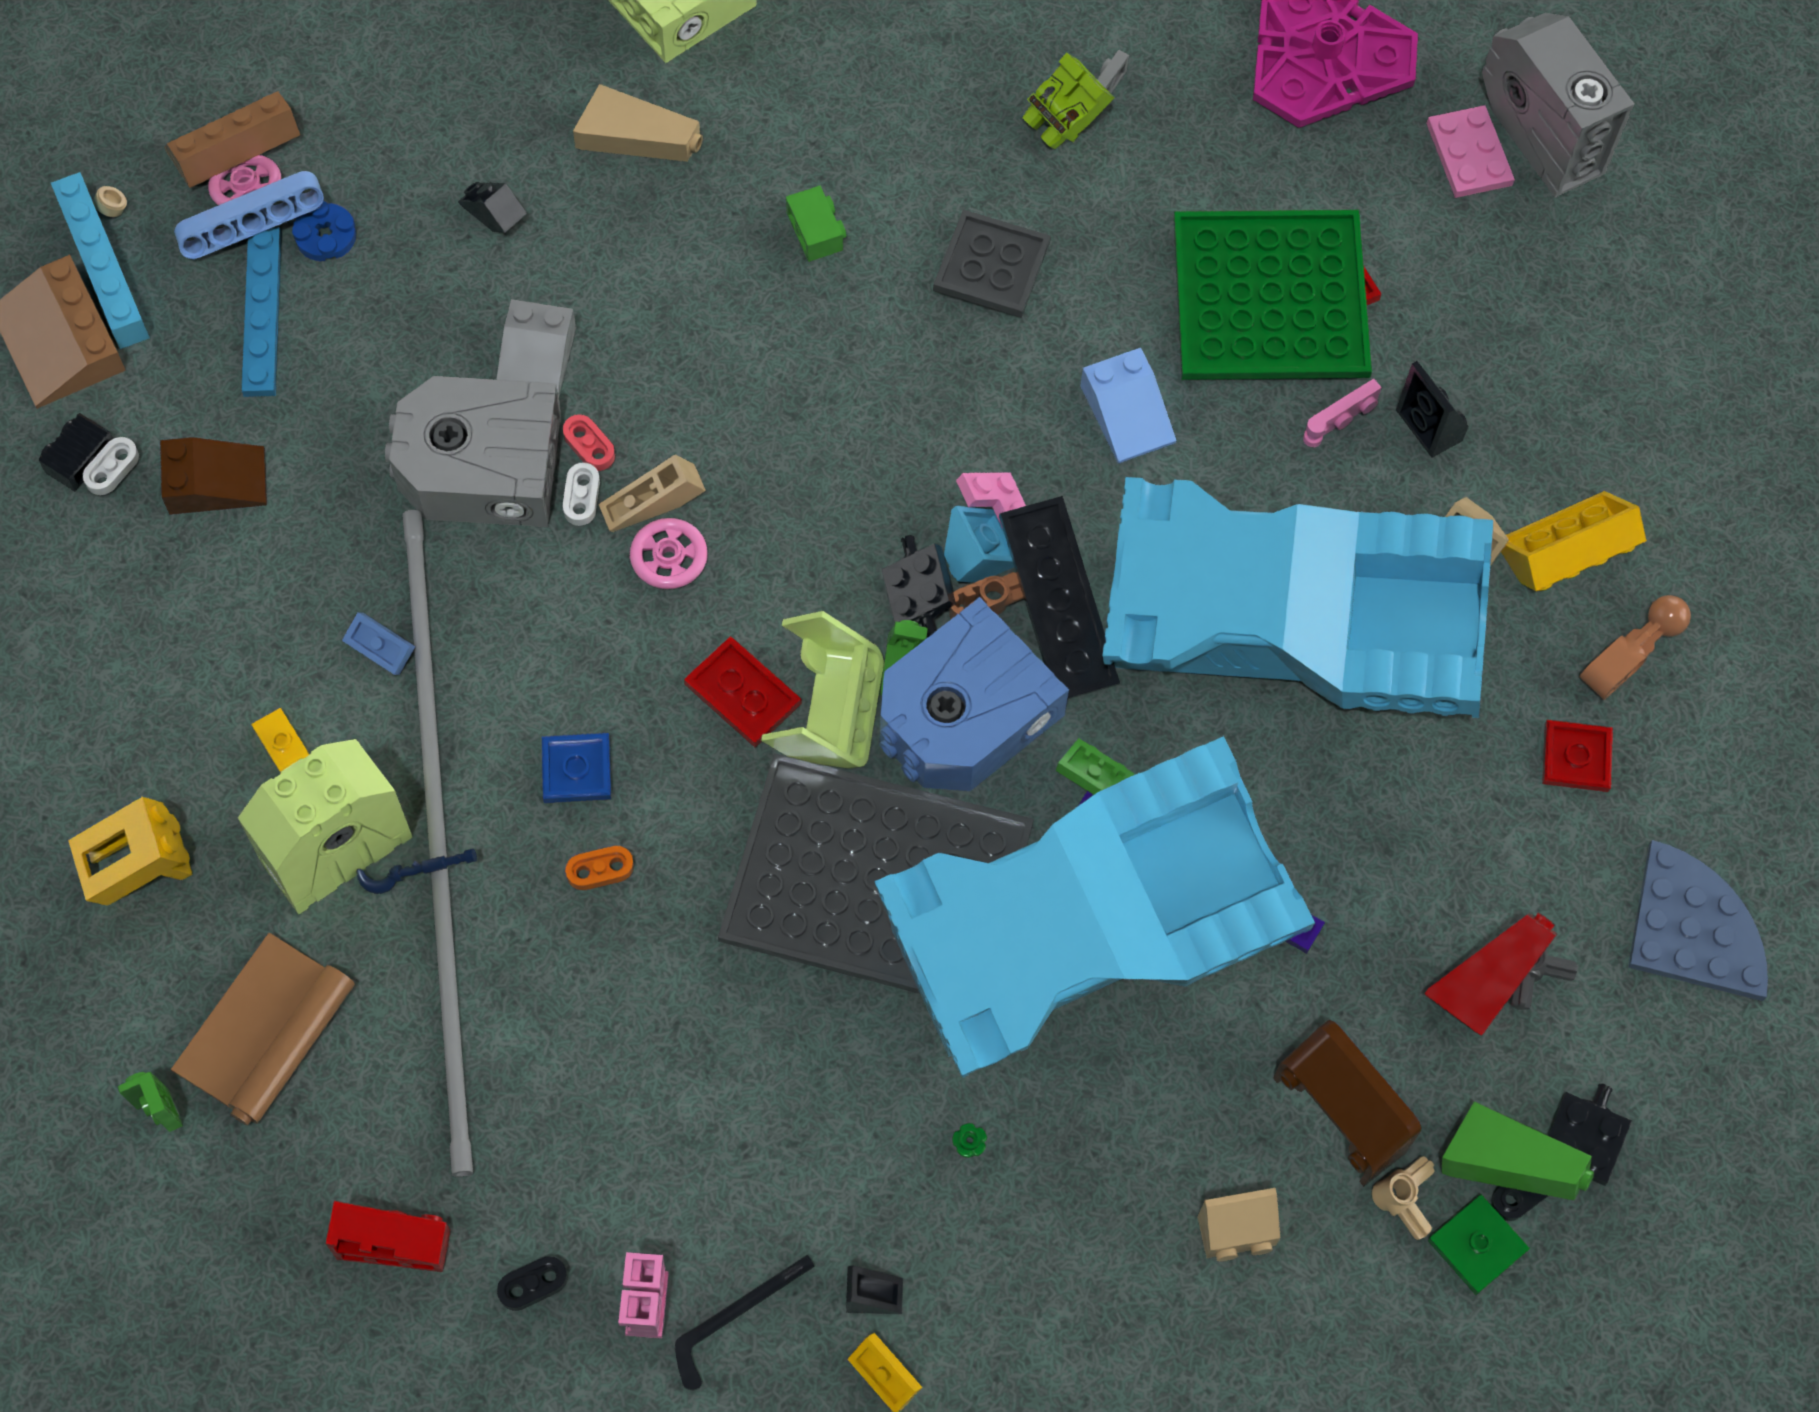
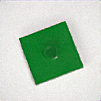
M1482 1194L1428 1239L1433 1248L1475 1295L1479 1294L1530 1249Z

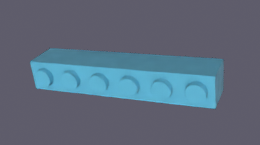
M79 172L51 182L119 349L149 339L150 337L81 173Z

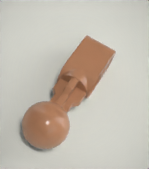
M1012 572L1001 577L989 576L953 592L956 605L949 608L950 619L954 618L964 610L959 605H963L966 608L979 597L997 615L1002 613L1008 605L1024 599L1017 574ZM991 591H996L1000 593L1002 597L997 600H992L988 598L986 594Z
M1666 595L1656 599L1649 608L1648 623L1641 629H1633L1625 637L1622 635L1586 667L1579 678L1603 700L1607 699L1644 664L1647 656L1655 649L1654 643L1660 637L1677 636L1686 630L1691 620V613L1687 603L1673 595Z

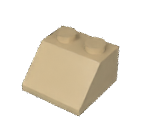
M1276 1188L1205 1200L1197 1217L1206 1258L1216 1257L1219 1262L1235 1259L1238 1257L1237 1253L1250 1250L1252 1255L1269 1253L1273 1251L1272 1247L1276 1246L1280 1240Z

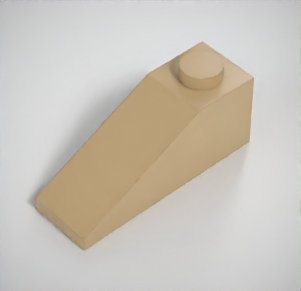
M675 454L598 505L609 531L614 532L677 509L706 490L695 465Z

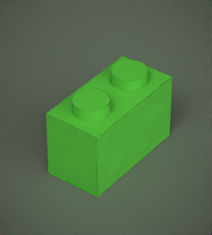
M821 186L786 196V213L808 262L843 251V238H846L844 225L841 220L836 221L833 214L835 213L833 201L830 195L825 196Z

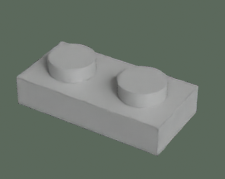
M1120 50L1117 51L1112 60L1108 58L1104 62L1100 76L1097 79L1110 93L1113 92L1127 72L1129 55Z

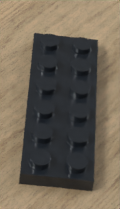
M1063 496L1000 513V522L1043 663L1069 689L1067 699L1119 685L1120 681L1114 661L1112 660L1111 665L1104 664L1103 647L1104 643H1106L1105 632Z

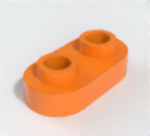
M611 846L573 856L568 861L565 872L567 880L572 887L578 890H588L626 880L633 872L634 863L631 853L626 848ZM614 862L623 864L620 870L610 868ZM581 870L590 872L586 878H579L577 875Z

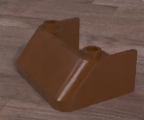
M1332 1020L1322 1024L1279 1064L1273 1077L1277 1084L1282 1081L1289 1090L1296 1089L1299 1092L1306 1090L1350 1142L1348 1160L1355 1170L1359 1173L1364 1172L1359 1181L1363 1187L1404 1156L1422 1130L1420 1122L1414 1113L1346 1033Z

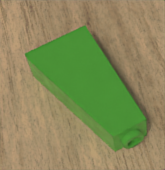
M1476 1102L1472 1104L1442 1157V1173L1447 1176L1573 1201L1580 1189L1583 1191L1588 1189L1594 1176V1172L1590 1170L1592 1156Z

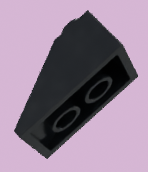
M1418 361L1412 363L1396 411L1431 458L1462 442L1469 426L1463 413L1456 411L1450 403L1446 391L1436 385Z

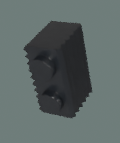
M79 413L76 418L65 423L60 436L56 438L55 442L49 443L43 448L39 462L47 475L75 492L84 482L83 472L85 468L113 437L110 431Z

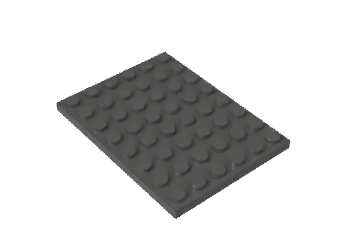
M774 753L720 928L718 942L920 994L894 937L891 922L874 881L890 874H897L919 864L922 860L937 853L990 863L1026 847L1034 819Z

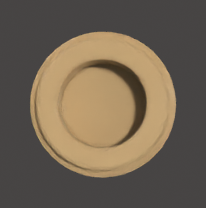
M103 186L97 190L93 198V204L100 213L109 217H117L124 211L127 200L118 189Z

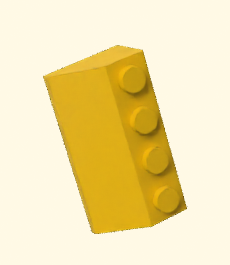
M1603 491L1507 534L1506 536L1509 541L1501 553L1521 584L1534 591H1543L1552 587L1555 582L1579 575L1580 571L1588 567L1602 565L1608 561V558L1619 553L1631 552L1635 549V546L1647 540L1639 506Z

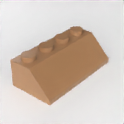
M279 91L167 143L164 148L189 188L300 136V132L291 108Z

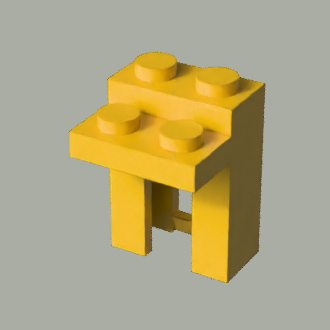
M141 797L68 840L85 900L107 906L160 875L178 880H183L193 875L189 864L190 857L184 848L180 835L179 822L174 815L169 814L163 802ZM129 845L130 854L92 876L86 854H89L91 863L95 864Z

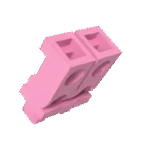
M626 1252L623 1288L630 1290H622L618 1321L619 1326H626V1336L662 1339L669 1272L665 1271L663 1255Z

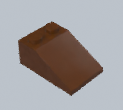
M195 437L160 440L162 499L169 515L267 505L264 446Z

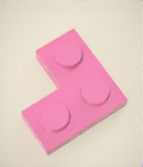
M962 473L956 480L968 507H993L999 522L1000 513L1026 506L1011 473Z

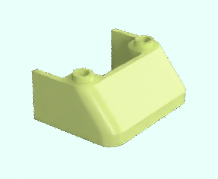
M824 611L783 619L782 626L803 639L801 659L809 670L816 673L807 728L799 727L763 734L761 741L788 757L815 764L848 769L864 766L869 758L884 665L880 649Z

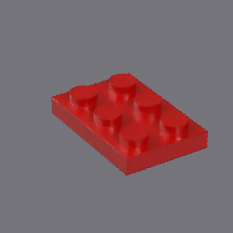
M731 636L684 679L685 686L755 748L762 742L763 734L773 732L802 704L801 698Z

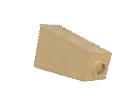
M599 84L573 130L575 148L581 150L687 162L693 152L697 153L703 141V136L700 135L699 121Z

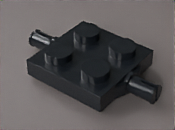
M907 535L905 538H901L905 556L900 561L882 569L894 623L902 620H911L922 624V627L928 628V638L937 631L934 619L943 610L956 605L942 547L934 543L917 551L914 536Z
M1598 1084L1593 1101L1581 1099L1568 1092L1564 1094L1548 1136L1592 1156L1590 1170L1594 1172L1592 1181L1606 1186L1632 1120L1613 1113L1606 1107L1613 1089L1608 1086L1603 1097H1601L1606 1085Z

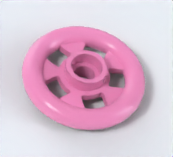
M258 155L210 178L208 182L209 195L217 205H221L281 180V172L273 160L263 155ZM246 166H256L257 168L256 171H253ZM229 173H232L230 181L223 180ZM269 176L268 183L261 184L260 178ZM231 190L235 195L229 198L224 193Z
M676 518L658 519L645 525L635 535L630 547V561L635 573L645 583L661 589L680 588L694 581L703 571L708 555L707 545L700 531L692 524ZM665 531L668 538H663L656 543L653 536ZM682 535L688 537L692 542L686 548L677 540ZM653 550L654 561L644 562L643 551ZM666 552H672L675 554L671 558H665L663 556ZM685 556L693 559L688 569L680 566ZM658 568L672 569L671 575H658Z

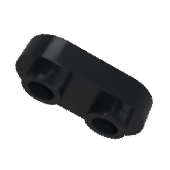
M1500 1186L1492 1196L1491 1205L1505 1221H1515L1546 1199L1548 1195ZM1506 1196H1513L1517 1201V1205L1510 1206L1506 1202Z
M552 1256L542 1257L502 1277L497 1286L498 1298L501 1304L509 1310L519 1311L560 1292L567 1282L566 1268L558 1258ZM546 1272H554L556 1278L553 1282L546 1283L543 1281V1276ZM515 1287H520L523 1289L521 1297L516 1299L510 1297V1291Z

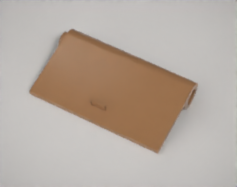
M268 933L173 1065L171 1071L231 1108L232 1112L230 1115L247 1126L251 1121L258 1124L350 993L355 983L336 968L329 965L323 967L276 936Z

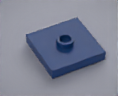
M609 733L542 737L544 803L611 799Z

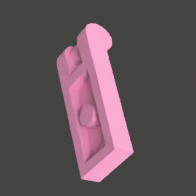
M1372 379L1308 420L1303 436L1305 444L1310 447H1317L1321 444L1325 434L1335 428L1338 430L1345 428L1351 423L1353 417L1361 412L1367 414L1372 411L1378 404L1377 400L1382 387L1375 379Z

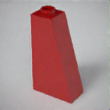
M1530 913L1428 988L1425 995L1482 1036L1558 935L1552 930L1555 924L1540 913H1537L1535 917Z

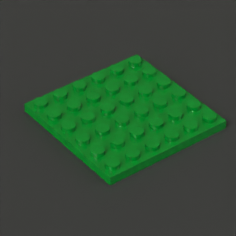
M1359 210L1174 211L1182 380L1371 377L1372 366Z

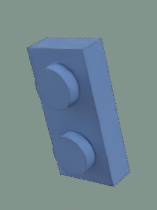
M357 612L342 639L343 642L394 675H400L415 648L414 645L360 612Z

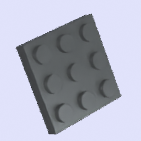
M963 209L933 284V291L1022 318L1048 250L1051 236Z

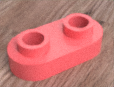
M573 415L565 421L563 425L564 439L584 463L593 465L597 471L605 470L613 464L615 460L613 444L589 417ZM579 431L585 433L582 437L574 436ZM601 453L604 457L595 459L594 455Z

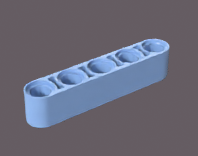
M302 171L179 222L175 227V236L180 252L188 259H196L319 208L323 203V193L317 177L311 172ZM306 189H312L307 193H302ZM277 201H283L281 204L273 205ZM248 213H254L252 216L244 217ZM219 225H225L223 228L215 229ZM196 237L194 240L186 241L188 238Z

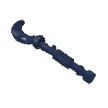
M472 848L464 850L463 854H456L450 857L440 856L424 860L421 864L414 861L411 865L413 867L406 866L402 868L401 865H394L389 870L390 873L387 874V877L381 880H373L362 869H357V879L360 885L368 892L383 894L390 891L396 882L403 881L404 876H412L420 872L427 874L447 869L449 865L465 861L467 863L476 862L477 855Z

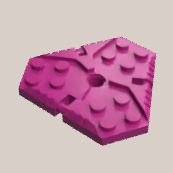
M1261 0L1257 41L1260 45L1258 44L1256 53L1253 100L1300 128L1322 120V118H1328L1333 114H1339L1341 111L1350 110L1353 104L1359 103L1363 105L1369 101L1377 100L1379 97L1383 98L1388 94H1394L1413 87L1416 79L1418 33L1371 5L1366 10L1358 6L1359 0ZM1350 88L1351 93H1347L1346 89Z

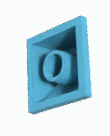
M955 506L951 510L944 556L949 564L951 574L958 582L975 583L989 576H994L1014 568L1004 531L994 510Z

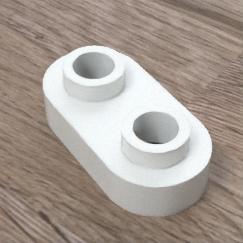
M125 437L114 438L88 464L83 472V481L91 493L105 495L112 492L133 469L139 460V453L134 442ZM120 455H128L124 460H118ZM102 477L107 478L106 481L97 483L98 479Z
M589 463L575 464L567 473L563 512L566 520L576 526L590 523L596 515L600 478L597 469ZM581 480L589 481V483L584 486L578 484ZM578 508L585 509V512L582 514H576L574 511Z

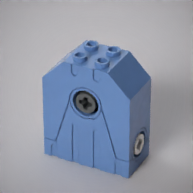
M979 597L961 611L960 614H957L884 671L880 719L881 742L879 745L889 758L895 757L903 765L901 769L910 781L915 782L917 780L923 788L971 791L1065 716L1069 689L1058 680L1053 672L1034 655L1029 647Z

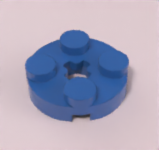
M323 201L319 208L297 217L292 228L293 237L299 251L307 258L315 261H326L325 258L332 257L340 258L350 251L356 241L355 223L351 214L342 206ZM329 227L331 234H324L320 237L319 229Z

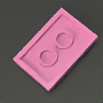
M1486 105L1428 117L1426 124L1455 198L1513 186L1515 179Z

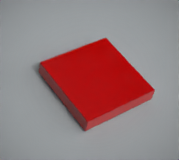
M1546 720L1542 784L1609 792L1611 789L1613 727Z

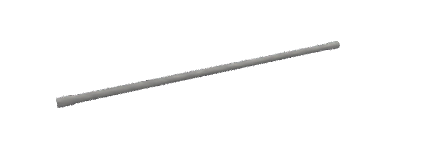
M408 510L402 516L404 540L407 547L413 640L415 646L414 654L430 859L440 856L447 857L423 554V520L421 511ZM447 867V869L431 872L451 1134V1172L454 1177H462L473 1174L471 1142L468 1135Z

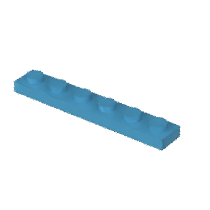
M273 227L248 237L242 394L244 397L276 396L281 260L280 227Z

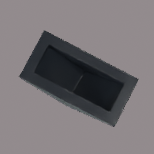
M854 1265L847 1267L846 1313L902 1314L903 1278Z

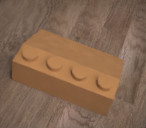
M70 255L38 268L0 299V333L36 409L126 371Z

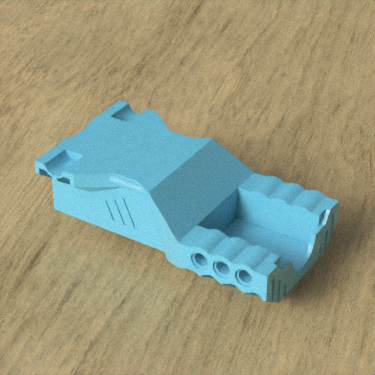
M1125 478V494H1123V509H1121V524H1119L1116 562L1109 601L1110 613L1107 616L1108 628H1106L1105 632L1106 643H1104L1102 655L1104 664L1111 665L1113 660L1115 668L1297 680L1302 681L1307 687L1343 709L1364 707L1373 711L1396 709L1407 713L1425 711L1441 714L1442 716L1468 714L1472 715V718H1479L1493 520L1473 519L1466 516L1439 517L1432 514L1405 515L1398 512H1354L1296 504L1274 513L1232 511L1223 506L1193 481L1174 480L1171 484L1155 485L1146 482L1143 478Z
M1224 736L1097 792L1052 824L1039 841L995 861L985 863L937 853L922 860L919 864L897 874H890L874 881L891 922L892 932L945 1050L948 1056L952 1057L962 1078L978 1069L993 1065L1018 1051L1028 1049L1054 1009L1121 979H1146L1186 987L1203 977L1217 973L1232 964L1248 959L1303 932H1308L1315 924L1303 897L1294 888L1283 863H1279L1260 831L1254 815L1252 800L1240 777L1236 760Z

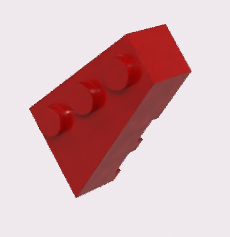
M334 1201L326 1245L337 1260L443 1272L450 1228L446 1222L442 1221L443 1218L435 1215L424 1214L421 1217L407 1215L401 1211H385Z

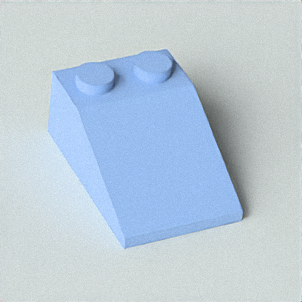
M1141 348L1083 367L1080 387L1118 463L1176 443L1155 375Z

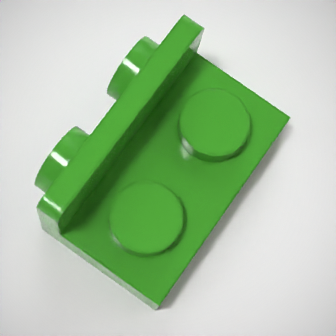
M1080 738L1077 739L1058 762L1055 770L1093 795L1135 774L1121 763H1117L1100 752L1096 747L1087 744Z
M151 1072L135 1073L125 1080L126 1083L118 1086L120 1094L137 1110L143 1108L147 1117L152 1116L156 1125L162 1124L169 1132L183 1126L168 1088Z

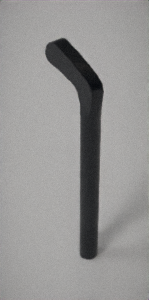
M808 1255L676 1340V1360L685 1389L694 1391L700 1389L702 1385L701 1378L691 1356L693 1347L814 1268L815 1266Z

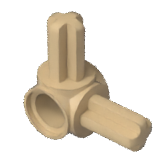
M1425 1156L1419 1157L1405 1170H1395L1387 1178L1376 1182L1372 1189L1374 1203L1380 1209L1389 1211L1392 1216L1398 1214L1416 1240L1424 1238L1432 1230L1431 1225L1415 1204L1418 1199V1186L1434 1173L1433 1162ZM1393 1188L1396 1191L1397 1197L1393 1193Z

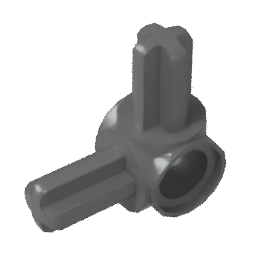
M1546 950L1511 996V1006L1518 1010L1530 1009L1534 982L1539 981L1543 975L1573 981L1577 973V963L1549 956Z

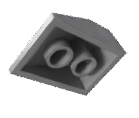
M511 299L504 325L496 380L525 381L528 384L530 382L556 383L559 398L576 331L573 309Z

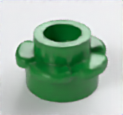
M964 1124L960 1126L959 1131L953 1134L952 1143L957 1148V1153L962 1157L979 1156L986 1148V1133L982 1128H976L974 1124ZM967 1138H972L973 1142L968 1143L966 1140Z

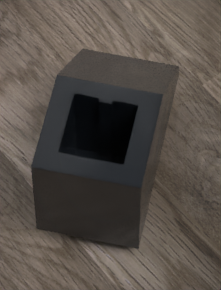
M475 182L465 189V196L458 201L464 209L492 232L505 233L527 214L506 183Z

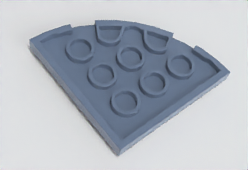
M1652 840L1648 848L1628 968L1764 1001L1767 997L1768 985L1764 946L1751 914L1742 900L1715 871L1703 862L1675 847Z

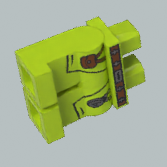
M1067 52L1060 59L1059 63L1061 65L1039 86L1036 93H1032L1027 99L1032 105L1022 117L1035 130L1046 120L1050 123V126L1041 135V138L1053 149L1060 146L1066 139L1073 142L1079 136L1078 133L1083 131L1115 98L1077 58Z

